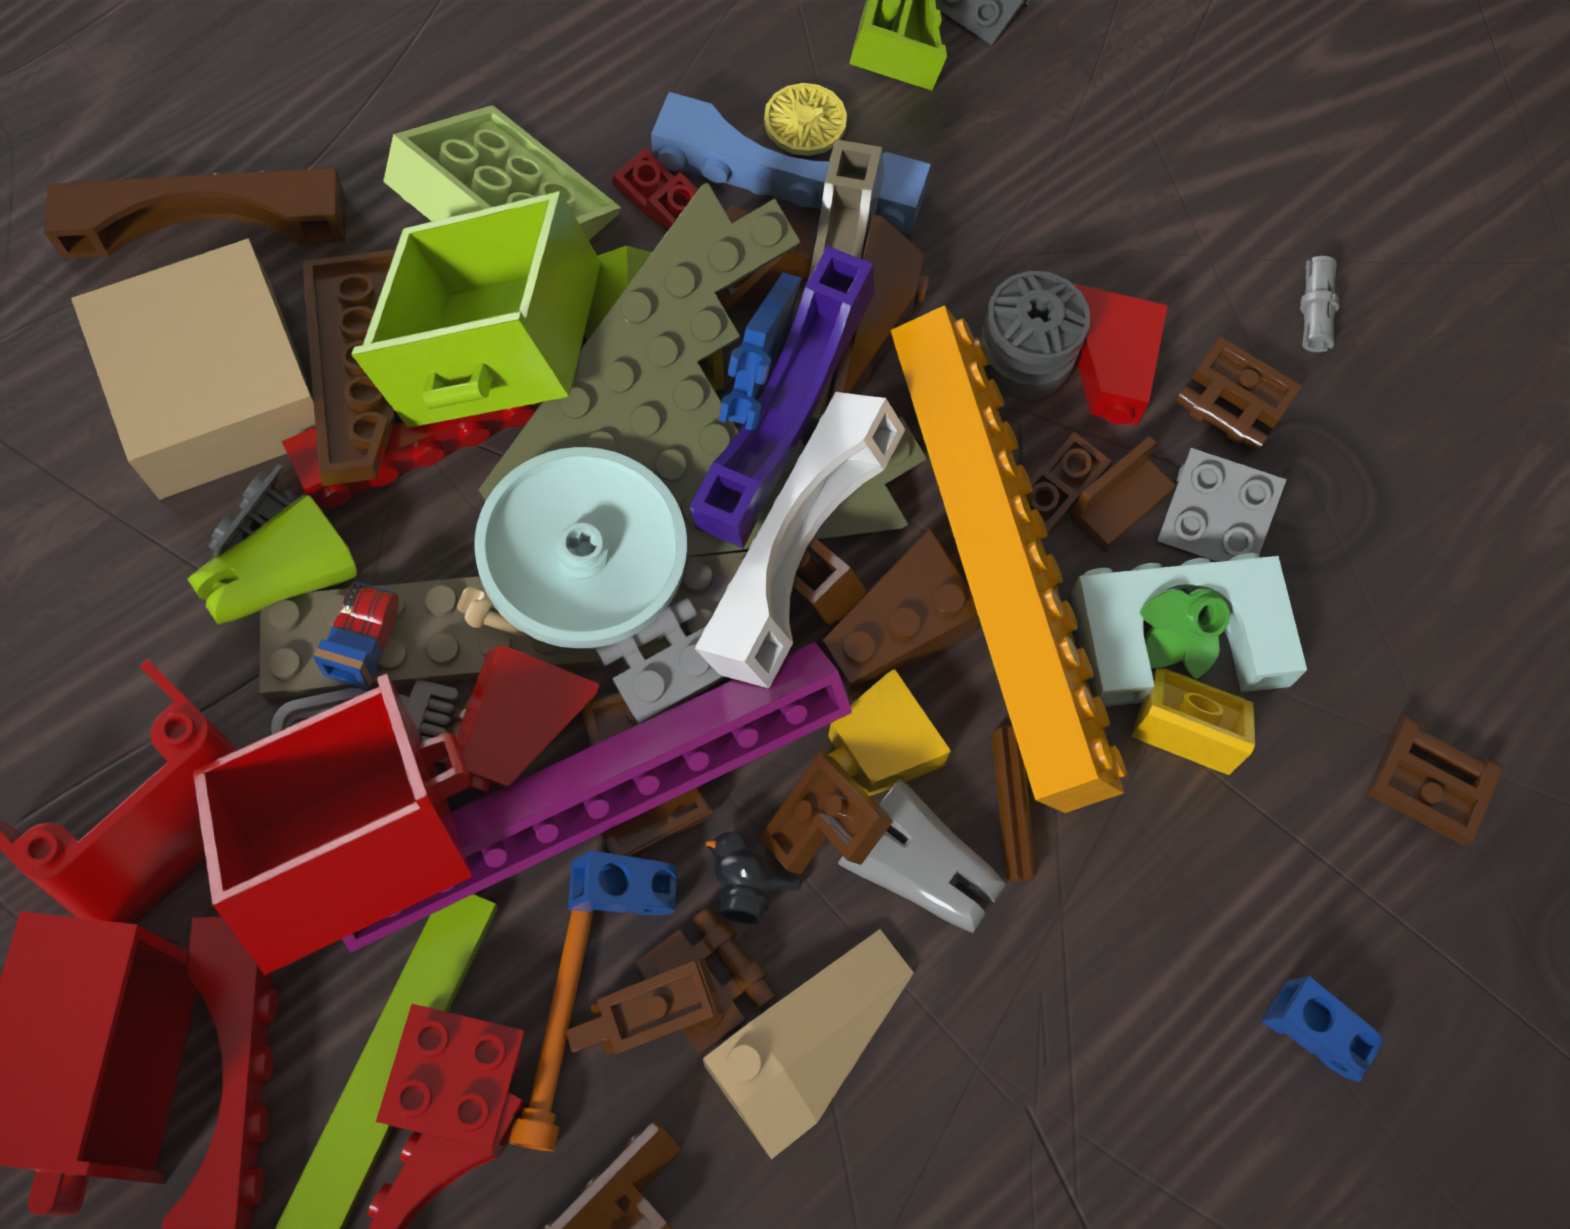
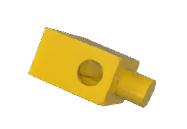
M895 669L888 672L850 705L851 714L830 724L828 736L836 750L827 755L833 757L851 777L854 776L858 784L869 796L892 788L899 778L904 782H908L940 769L945 765L951 752Z

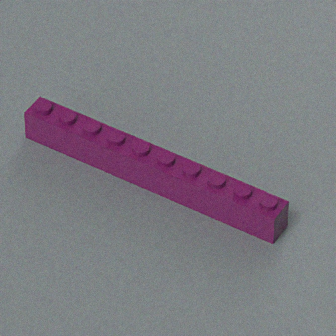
M814 642L785 657L770 688L735 679L523 778L508 787H504L451 812L473 877L342 938L343 942L351 953L851 714L852 710L838 670Z

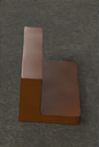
M1148 436L1081 493L1070 516V519L1104 552L1172 495L1176 488V485L1149 460L1157 444L1151 436Z

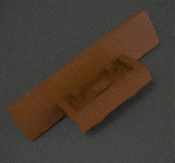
M657 1121L652 1122L644 1131L638 1132L628 1141L624 1151L602 1174L593 1177L584 1186L581 1195L559 1218L550 1221L542 1229H673L641 1194V1191L680 1152V1146Z

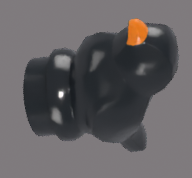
M731 831L724 832L714 840L706 842V847L716 859L715 877L723 887L719 894V901L722 903L720 914L726 919L744 924H759L763 922L764 913L769 909V896L778 891H797L801 889L802 879L781 876L764 859L749 850L745 840L737 833Z

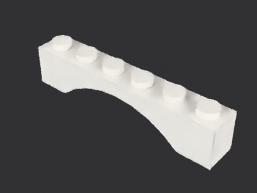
M835 392L695 647V650L719 675L770 688L793 644L789 624L790 595L796 571L807 546L823 522L842 501L862 484L885 470L906 430L886 398Z

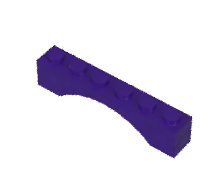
M826 246L805 286L787 341L758 400L761 404V411L757 427L754 430L745 429L746 420L727 448L713 461L690 505L697 529L744 549L875 294L873 263Z

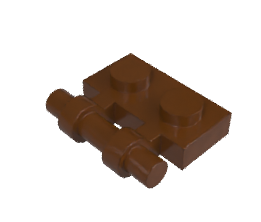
M1220 336L1191 378L1206 388L1201 395L1185 385L1175 401L1191 411L1189 416L1197 421L1202 422L1205 419L1228 433L1226 439L1234 444L1239 445L1242 442L1258 452L1268 435L1252 425L1258 419L1274 429L1302 388V385ZM1219 397H1222L1243 410V413L1240 417H1237L1215 402Z
M711 907L704 909L693 919L705 936L693 947L682 932L677 930L635 962L636 968L644 979L647 980L697 959L705 958L707 961L717 953L735 976L722 987L709 970L724 1013L682 1029L700 1056L745 1022V1017L734 1004L741 996L747 993L758 1009L767 1005L777 996L764 979L767 976L766 971L757 960L753 963L750 961L734 939L737 936L736 931L728 921L722 923Z

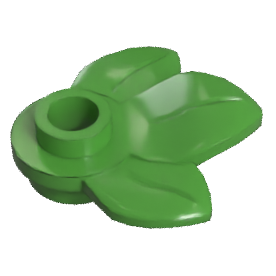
M1207 588L1194 590L1190 594L1177 589H1169L1152 596L1145 602L1140 610V615L1147 623L1153 626L1145 636L1150 667L1162 668L1182 661L1187 672L1195 679H1198L1207 672L1216 661L1220 651L1218 635L1226 629L1230 620V610L1223 596ZM1205 607L1203 616L1198 620L1200 611Z

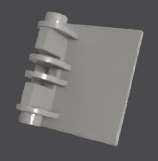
M1190 448L1185 463H1182L1176 478L1178 484L1157 541L1217 562L1229 561L1235 556L1246 553H1256L1259 555L1287 479Z

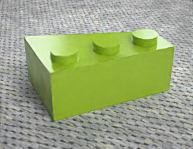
M866 0L849 64L932 91L947 58L946 46L942 45L939 29L942 22L940 10L936 9L935 0Z

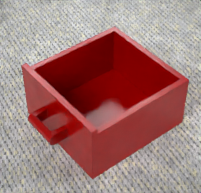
M387 673L377 677L379 687L193 770L212 904L264 975L473 877L446 800L447 797L466 789L471 783V777L457 739L452 733H442L424 741ZM450 757L453 768L438 775L434 762Z
M23 911L19 913L0 979V1166L36 1170L28 1200V1208L35 1215L73 1216L77 1214L82 1207L90 1176L165 1184L167 1172L156 1171L199 991L187 976L189 952L137 924Z

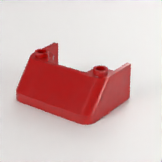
M149 659L144 661L139 667L174 701L156 718L151 730V740L155 749L168 762L81 840H78L63 826L55 823L38 824L21 835L13 826L0 819V849L24 875L76 918L134 924L206 858L193 770L238 750Z

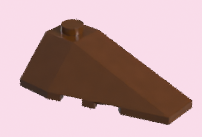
M873 215L863 254V260L873 263L875 294L839 362L832 398L835 392L857 395L862 393L894 345L890 330L909 322L915 301L924 303L930 277V275L921 273L925 254L882 216Z

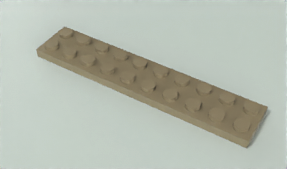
M747 552L686 557L682 581L677 593L669 604L670 607L687 597L694 607L697 615L680 624L686 637L708 625ZM480 576L374 586L398 594L399 606L395 623L369 690L379 687L377 677L386 673L394 687L414 686L415 682L419 680L432 683L477 680L487 651L501 645L566 671L628 665L622 656L605 666L595 648L560 647L547 644L530 636H515L484 624L480 628L470 626L465 620V613L457 609V604L463 591L468 586L484 590ZM349 588L309 592L285 599L260 610L259 693L265 700L320 695L348 688L367 690L324 677L313 658L321 639L327 640L336 617L340 615L342 603ZM662 634L638 649L646 660L671 645L665 635Z

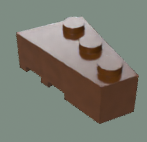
M930 528L823 639L821 650L838 670L848 701L864 694L888 672L895 669L899 675L976 633L980 619L972 593Z

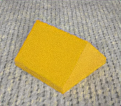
M1166 668L1154 669L1152 676L1155 686L1142 702L1130 737L1230 775L1251 755L1255 747L1253 702Z

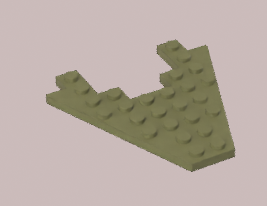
M708 182L698 189L580 350L570 396L541 403L478 489L485 502L493 489L508 473L535 456L549 451L572 447L605 449L625 455L651 470L667 486L676 499L685 522L687 534L686 557L743 550L738 546L697 529L690 510V505L713 461L738 434V430L731 420H728L726 423L719 421L722 403L698 363L740 338L739 333L716 294L792 251L800 244L797 235L776 199L731 223ZM902 416L899 420L906 430L885 470L862 484L838 505L816 532L814 537L817 540L901 529L908 525L885 484L927 458ZM801 439L796 445L744 549H750L751 543L766 520L775 499L780 494L799 456L805 449Z

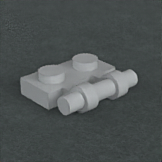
M687 597L670 607L668 605L664 612L641 632L620 642L595 648L605 666L622 656L627 662L630 669L614 677L613 681L638 725L671 710L727 678L719 675L695 650L704 628L686 637L680 627V624L697 615ZM664 634L671 646L645 660L638 648Z

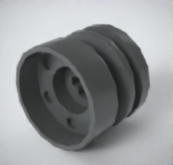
M1026 271L1012 275L997 286L989 301L984 326L979 338L982 340L990 359V364L984 367L988 380L994 379L1001 393L1014 399L1037 400L1053 395L1067 383L1090 327V309L1082 292L1069 280L1051 272Z

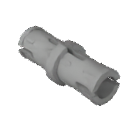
M1329 256L1313 257L1312 261L1308 260L1305 265L1306 290L1305 295L1300 300V310L1304 314L1302 346L1310 352L1328 351V348L1331 349L1334 346L1335 313L1339 309V297L1335 294L1337 262Z

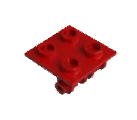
M411 1003L376 1122L492 1150L512 1075L516 1073L521 1056L520 1046L525 1031Z

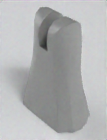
M899 778L879 805L893 820L889 828L862 865L849 862L843 856L838 864L916 903L941 919L974 933L986 913L975 901L954 886L957 882H960L980 898L994 903L1006 886V883L989 864L961 841L910 786Z

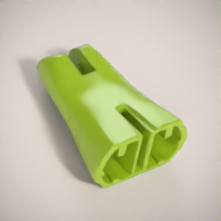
M303 495L247 538L203 565L187 580L199 598L206 600L205 606L216 623L225 624L246 617L285 599L355 578L358 571L351 552L313 498L310 495Z

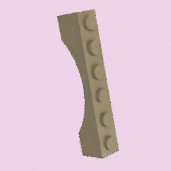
M835 139L824 183L820 220L808 281L826 246L863 259L872 217L876 212L884 178L882 147ZM839 364L803 434H813L821 416L827 409L832 398Z

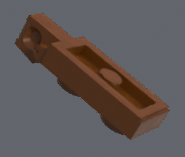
M702 958L597 999L598 1003L590 1006L594 1019L568 1029L565 1032L572 1053L603 1043L606 1055L612 1053L616 1055L724 1012L706 960Z

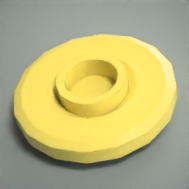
M809 83L789 85L774 93L766 104L764 125L768 137L779 148L791 154L805 156L825 153L833 148L835 139L841 140L845 134L847 121L844 104L837 95L827 88Z

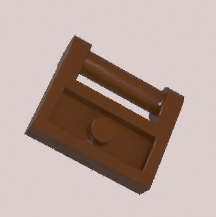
M1403 715L1392 731L1389 740L1390 744L1367 795L1451 840L1466 846L1474 841L1502 774L1503 766L1489 758H1485L1482 761L1424 731L1420 728V722L1407 715ZM1411 747L1471 778L1472 786L1410 754Z

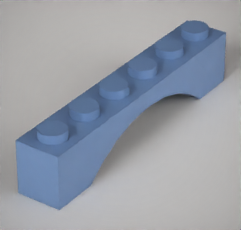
M672 92L668 93L651 133L652 155L666 169L687 172L705 177L714 183L730 184L747 189L757 195H769L790 201L800 207H812L821 210L829 162L789 157L764 148L737 131L721 116L713 104ZM885 152L883 153L884 178L875 215L884 217L899 232L912 235L926 193L931 164Z

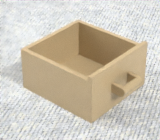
M249 238L71 298L127 460L159 500L287 454L281 441L315 427L312 387L277 301L276 294Z

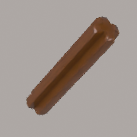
M1013 726L999 727L994 730L991 737L1006 878L1010 882H1028L1036 877L1037 868L1026 769Z

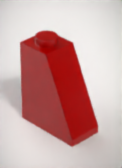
M1074 284L1082 292L1090 309V327L1076 361L1091 415L1105 418L1113 424H1132L1138 426L1150 400L1168 305Z
M505 645L488 650L456 735L471 777V783L466 789L488 794L490 787H508L596 695L600 684ZM448 757L445 771L453 768L450 757Z

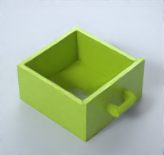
M560 191L404 228L362 346L354 347L351 355L408 428L569 397L601 261Z

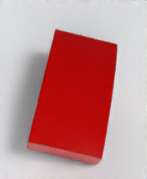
M646 148L613 175L611 183L636 207L668 230L698 191L681 172L673 176Z

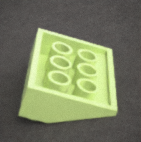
M493 105L393 134L383 182L432 222L560 191L587 239L590 240L620 213L621 207Z

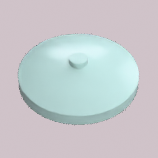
M591 447L563 448L535 456L508 473L493 489L481 510L476 526V564L481 583L490 601L498 612L518 630L534 639L555 646L567 648L602 647L620 642L641 632L652 624L671 603L680 586L685 570L687 534L685 522L676 499L661 479L651 470L625 455L605 449Z

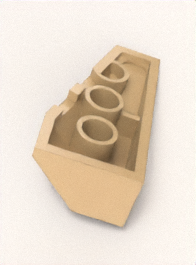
M880 929L756 1017L703 1058L705 1068L771 1160L817 1124L914 974Z

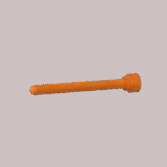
M594 910L590 912L571 911L529 1107L522 1108L520 1119H514L509 1144L541 1151H555L560 1127L554 1125L556 1114L552 1113L551 1110L567 1040L565 1031L570 1026Z

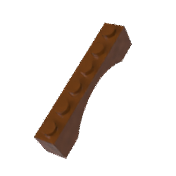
M320 167L229 174L218 172L212 175L194 176L169 175L166 177L141 179L120 178L117 180L88 182L76 180L69 183L48 184L44 233L62 259L111 256L128 243L152 231L178 223L206 219L235 220L256 224L280 233L298 245L346 242V195L336 168Z

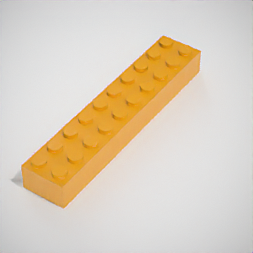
M944 305L890 331L1035 800L1067 813L1124 794L1120 778L1126 776V769L1117 747H1109L1103 729L1110 726L1109 717L1099 696L1093 698L1087 679L1094 677L1093 669L1083 648L1077 649L1072 635V631L1078 629L1076 617L1067 600L1061 602L1056 587L1057 584L1062 583L1061 572L1053 555L1049 554L1046 556L1041 539L1047 537V530L1038 510H1031L1026 496L1033 492L1032 485L1024 467L1016 465L1012 451L1018 449V443L1010 424L1007 421L1002 423L998 408L1004 406V401L994 379L988 380L984 368L990 364L989 355L982 340L979 337L973 338L965 319L956 320Z

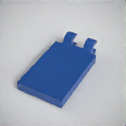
M787 273L781 274L747 325L743 343L739 348L732 351L728 375L736 376L732 392L725 395L722 399L719 421L726 423L728 420L744 424L747 420L745 429L754 430L757 427L761 411V404L758 400L787 341L800 287V277Z

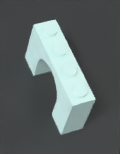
M1246 553L1235 556L1229 561L1211 563L1208 558H1196L1184 562L1181 566L1162 567L1159 563H1147L1135 567L1132 571L1113 572L1110 568H1097L1079 576L1070 593V600L1078 624L1077 635L1080 648L1085 650L1094 673V677L1087 679L1093 698L1099 696L1105 707L1142 703L1155 685L1143 633L1144 619L1140 615V610L1152 596L1169 589H1177L1190 594L1194 590L1207 588L1223 596L1230 610L1229 624L1224 632L1231 647L1241 692L1291 687L1307 671L1279 557L1259 558V555L1256 553Z

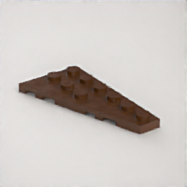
M396 249L302 260L318 464L323 486L376 479L397 416L396 411L351 355L354 347L362 346Z

